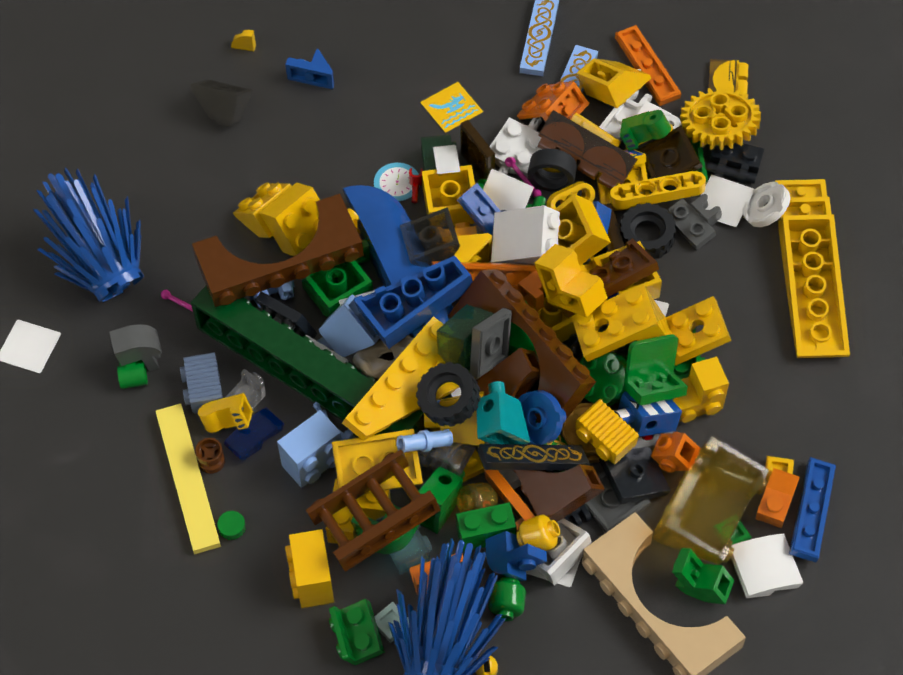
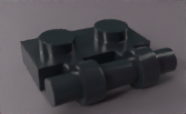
M734 143L733 149L728 145H724V149L720 150L719 145H715L710 157V162L713 163H708L707 172L716 174L715 176L721 178L725 176L737 179L739 183L745 184V182L755 184L757 174L754 173L759 171L764 148L744 143L740 146Z

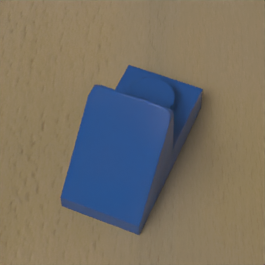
M316 49L311 62L288 57L285 64L288 80L329 89L334 88L333 71L319 49Z

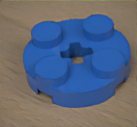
M544 390L521 395L518 399L521 402L530 438V443L527 444L546 445L555 441L561 433L563 423L566 421V412L561 408L558 400ZM535 412L540 413L541 423L536 424L537 417L534 415Z

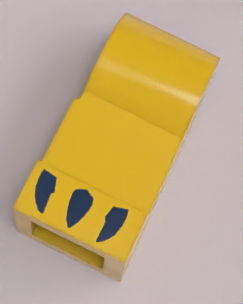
M244 393L205 403L198 410V416L206 431L210 433L237 426L238 430L248 428L253 414V410Z

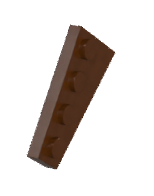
M633 238L626 243L627 248L619 252L616 250L609 256L610 261L602 267L597 265L590 270L591 275H596L603 281L607 297L626 289L633 283L659 270L657 261ZM558 307L567 318L576 314Z

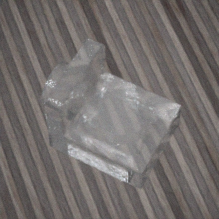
M243 369L240 373L242 380L226 397L244 393L253 410L266 396L264 380L257 373L253 372L251 374Z

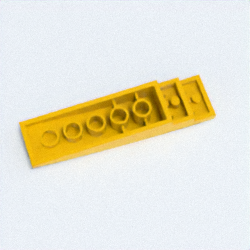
M825 179L775 180L778 184L786 187L791 197L788 208L778 219V228L796 357H849L850 349L834 214H831L830 197H827Z

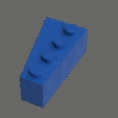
M453 256L424 268L423 272L411 277L409 275L405 276L397 283L387 287L382 286L375 289V292L364 297L361 295L353 300L358 311L387 348L390 349L460 298L473 281L471 274L457 257Z

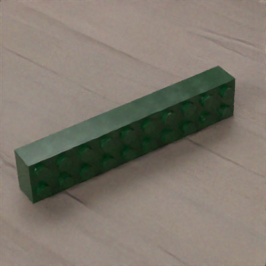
M205 286L191 301L198 330L313 403L318 402L321 408L342 421L377 382L373 377H365L359 373L352 364L348 362L343 363L336 359L331 351L320 349L310 338L306 336L301 337L296 334L286 323L280 324L265 310L259 311L244 297L235 300L231 304L215 307L207 286ZM420 408L410 416L394 422L388 428L375 435L414 429V433L418 434L420 430H425L424 413Z

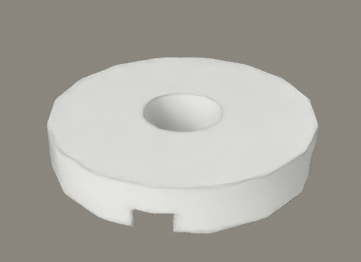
M772 181L762 184L753 191L754 193L749 203L746 201L743 207V216L753 227H764L772 224L788 208L791 198L789 191L784 185L778 184V182Z

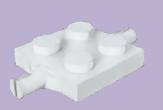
M510 117L490 145V148L495 153V163L500 167L499 172L506 175L508 173L517 174L512 167L505 165L506 158L514 157L516 166L528 179L527 173L530 158L533 153L542 150L537 147L541 140L537 129L543 122L540 117L538 120L533 118L528 126Z

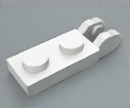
M637 90L624 104L618 108L614 107L599 127L622 141L620 136L622 119L635 116L646 101L651 102L652 96L647 93L639 103H636L634 100L639 93V90Z

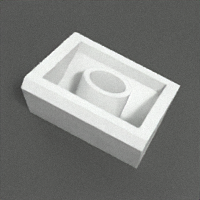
M564 518L557 522L560 528V536H558L556 547L547 551V562L536 566V569L554 586L583 557V549L592 543L587 531Z

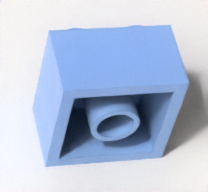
M321 410L277 441L282 467L301 488L317 481L321 473L328 468L335 467L332 442L342 440L341 432Z

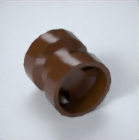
M205 438L198 442L195 453L200 469L209 474L222 470L225 465V457L221 443L214 438Z

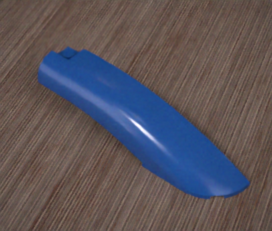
M355 185L343 188L350 209L354 210L359 217L357 221L358 228L363 240L366 239L369 244L370 258L378 277H380L385 287L399 282L405 276L409 275L411 277L423 272L424 268L431 266L432 261L415 227L397 199L376 187ZM452 304L434 316L469 345L466 336L448 318L449 313L453 309ZM430 319L409 335L415 338ZM449 394V395L443 397L442 399L450 398V397H452V395Z

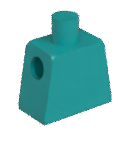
M495 381L488 384L489 394L481 397L478 402V439L490 444L530 443L519 399L506 394L504 382Z

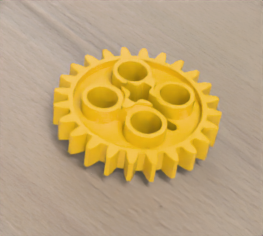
M718 87L716 92L708 88L707 94L699 91L698 97L692 95L691 102L685 101V107L681 108L680 121L688 138L692 137V143L700 141V147L710 144L711 150L715 145H719L720 150L724 149V145H728L733 149L734 143L742 146L743 139L751 141V135L756 136L757 129H760L761 112L759 111V105H755L754 98L748 100L747 93L740 96V90L732 93L730 87L726 91H722Z

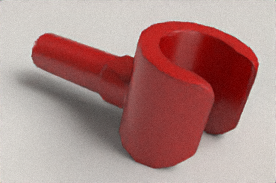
M412 168L409 169V183L412 185L411 202L414 204L418 202V189L422 185V168L419 175H413Z

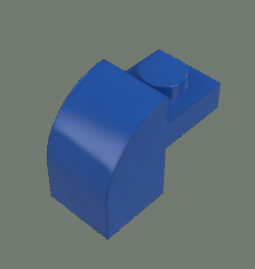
M505 531L486 539L487 563L492 571L505 577L526 581V571L533 570L537 565L547 562V551L530 544L520 546L517 541V535Z

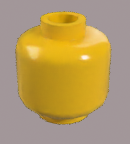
M544 514L523 521L519 531H517V541L520 546L530 544L545 551L555 548L558 543V536H560V528L557 522L550 520Z

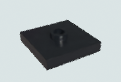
M649 446L631 449L615 465L610 460L604 461L601 458L599 459L620 504L668 496L671 489L658 463L651 457L652 451Z

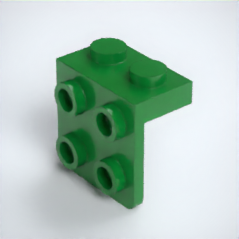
M674 334L635 341L629 345L625 391L639 405H649L653 402L672 400L676 397L687 395L688 386L674 374L678 338Z

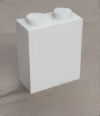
M543 205L494 213L491 263L534 264L554 244H558L560 212Z

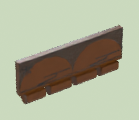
M554 110L538 135L541 137L538 148H560L561 151L570 154L575 159L576 164L579 160L581 161L577 171L593 180L601 172L602 175L598 183L610 190L618 184H624L638 160Z

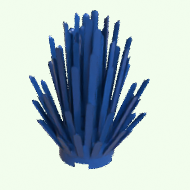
M65 167L64 173L69 181L65 180L60 173H57L55 176L50 173L48 174V179L53 185L55 193L51 190L48 183L43 181L42 183L49 195L45 198L41 191L36 190V192L66 234L47 210H42L44 216L38 209H33V211L65 249L59 244L56 245L48 237H44L43 240L73 266L53 252H46L42 248L37 250L59 264L54 266L55 269L60 271L54 273L55 275L94 293L99 302H105L122 294L123 290L131 285L130 282L135 286L144 278L139 268L141 221L139 220L136 223V230H134L133 236L128 196L125 199L126 210L124 208L123 210L121 208L117 210V220L113 201L109 199L107 205L97 176L94 174V183L91 182L90 184L92 195L97 204L96 207L78 168L76 170L78 179L73 180L68 169Z
M451 538L450 543H443L440 559L438 556L436 559L434 557L431 559L429 580L428 575L424 572L425 559L421 556L417 612L413 610L411 604H408L409 627L404 595L400 590L396 589L400 624L394 620V625L388 622L404 668V675H472L490 659L488 657L498 648L492 646L475 661L506 620V618H501L502 614L496 615L488 628L481 631L467 652L482 625L480 619L498 577L495 573H491L485 587L479 588L485 572V568L482 569L486 556L485 552H480L481 545L476 547L472 562L470 557L473 545L468 543L465 548L463 561L460 562L465 544L464 541H458L456 552L453 556H451L455 543Z

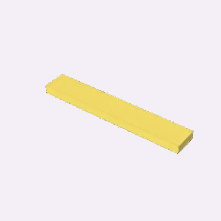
M177 404L156 410L194 555L221 547L182 405Z

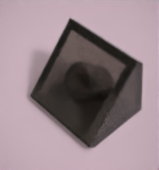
M448 207L400 225L412 265L429 267L432 261H443L453 257L460 247Z

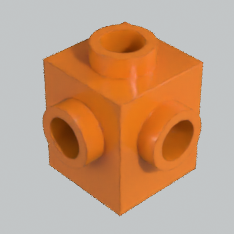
M685 433L660 434L651 457L666 472L691 471L700 447Z

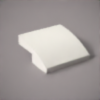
M784 534L750 539L728 547L746 598L770 596L774 591L796 589L803 584L793 555L789 554L790 547Z

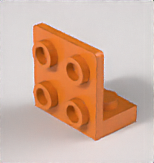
M560 81L549 85L546 83L536 90L537 94L532 99L522 105V110L517 114L519 120L542 117L546 122L554 110L571 120L574 114H581L590 103L574 81Z

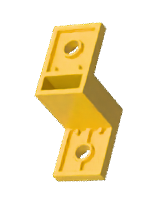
M644 283L604 301L588 317L579 314L571 316L583 356L587 362L635 340L640 341L674 334L678 338L676 366L732 341L714 296L665 317ZM609 324L605 331L598 332L601 326ZM704 325L700 332H692L695 327Z

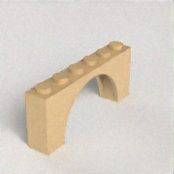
M635 512L584 548L582 565L590 575L594 574L599 579L602 590L608 596L612 595L616 599L620 611L626 617L630 616L634 620L638 632L644 638L648 637L652 641L659 657L669 661L673 666L672 669L675 675H707L743 648L746 637L728 616L706 626L681 627L662 621L644 607L633 586L632 568L641 552L651 544L653 531Z

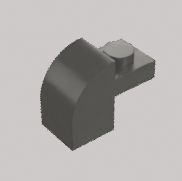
M130 325L109 332L114 355L121 366L143 360L149 372L159 369L157 358L161 357L162 350L155 328L148 325Z

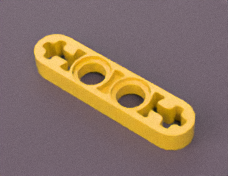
M690 171L616 185L610 191V203L616 209H628L635 207L637 204H655L698 196L705 191L706 177L701 172ZM672 185L675 186L676 189L669 191L664 189V187ZM650 190L652 193L650 195H642L640 191Z

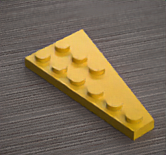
M433 316L347 415L342 424L364 441L388 428L394 422L410 416L413 412L420 409L417 403L416 392L418 391V382L420 383L423 374H426L431 367L447 362L461 364L463 368L470 372L471 346ZM454 382L444 383L436 392V401L451 394L460 386Z

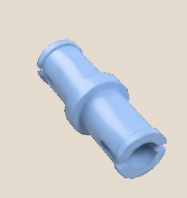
M450 429L433 432L420 430L418 434L398 436L396 446L398 451L401 449L403 453L417 450L429 452L432 448L451 446L453 444V434L449 431Z

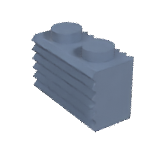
M215 352L183 358L184 366L180 367L182 383L187 382L188 389L183 390L185 405H191L194 414L198 413L199 408L205 403L223 398Z

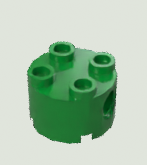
M609 352L587 362L583 356L580 364L590 371V376L596 381L584 398L592 403H596L601 399L606 405H619L621 396L625 392V374L628 357Z

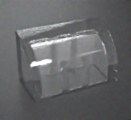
M453 442L451 446L432 448L429 452L417 451L420 466L432 469L443 467L456 475H461L475 448L470 444Z

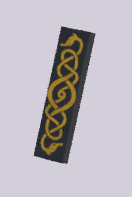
M479 444L477 450L485 470L567 471L579 464H590L582 445Z

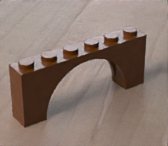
M339 193L316 201L319 223L314 238L303 251L282 262L257 264L242 260L230 253L219 241L217 235L192 243L195 259L214 306L228 305L240 298L254 296L266 289L277 288L292 280L304 279L310 274L321 270L326 271L336 265L353 262L362 257V240L341 194Z
M497 269L481 270L449 313L448 318L463 335L472 334L473 327L502 308L511 310V322L519 326L528 335L535 347L540 367L538 390H544L552 394L566 412L567 419L596 381L590 376V371L576 360L571 349L563 345L556 337L555 331L546 326L539 318V313L524 301L523 295L510 285L504 273ZM535 412L536 421L541 423L540 413Z
M519 348L476 380L480 391H484V396L489 394L488 384L501 381L504 382L506 394L516 399L530 392L534 384L540 379L538 357L535 351ZM579 464L572 469L558 473H552L547 470H512L517 474L521 482L522 492L530 500L533 514L535 516L544 514L550 520H555L556 522L565 518L605 490L594 467Z

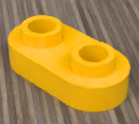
M576 182L550 195L547 200V207L555 209V204L558 200L562 204L573 194L577 195L580 190H582L581 197L593 202L595 190L588 183Z

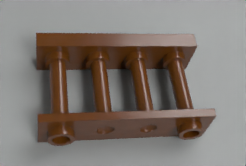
M401 449L396 453L388 454L380 463L325 498L316 500L311 507L306 509L313 524L317 525L323 521L335 539L339 548L333 553L345 572L441 511L432 492L429 490L424 494H420L404 471L409 464ZM392 476H395L411 499V502L401 509L395 508L380 486L381 483ZM369 491L372 492L387 515L384 520L376 525L371 523L356 499ZM345 506L348 507L363 530V533L353 540H348L332 516Z

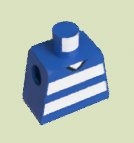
M625 391L621 396L618 410L614 412L623 421H626L631 428H634L639 436H647L676 431L682 410L673 400L639 405Z

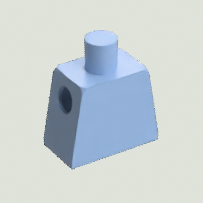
M353 294L319 328V333L323 337L317 341L329 349H333L342 357L373 346L380 338L358 311L353 300L355 298Z

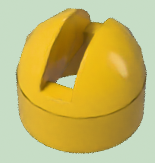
M490 655L488 657L490 658L488 660L490 672H484L483 664L476 671V674L496 675L498 672L496 659Z

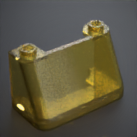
M711 436L700 447L695 462L689 471L684 472L653 532L652 539L679 551L681 548H691L698 558L717 565L722 562L727 563L734 552V548L731 547L733 541L730 539L750 499L755 494L761 495L766 488L768 481L765 480L769 469Z

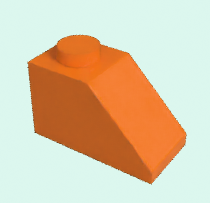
M773 468L755 519L782 529L800 477Z

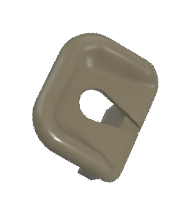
M408 335L390 349L387 348L381 339H378L373 346L356 352L352 358V363L364 375L379 380L414 338ZM387 352H393L395 359L388 361L379 357Z

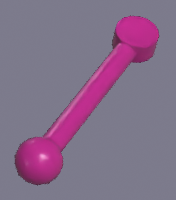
M506 158L505 165L512 167L524 183L533 186L516 166L515 158ZM533 186V198L542 196V192Z
M169 290L161 292L162 299H169L193 312L190 304L171 295Z

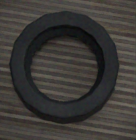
M546 148L532 154L527 175L529 181L534 186L542 190L557 192L574 183L577 165L575 159L570 154L558 149ZM542 168H553L561 172H549Z

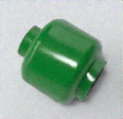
M500 578L494 584L493 592L488 601V609L494 615L502 614L501 618H506L505 622H509L513 618L521 616L524 612L526 590L520 584V581L515 578Z

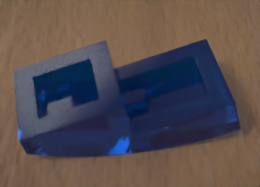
M265 407L251 417L248 428L241 430L237 428L225 440L224 445L243 461L261 450L264 441L281 432L284 423Z

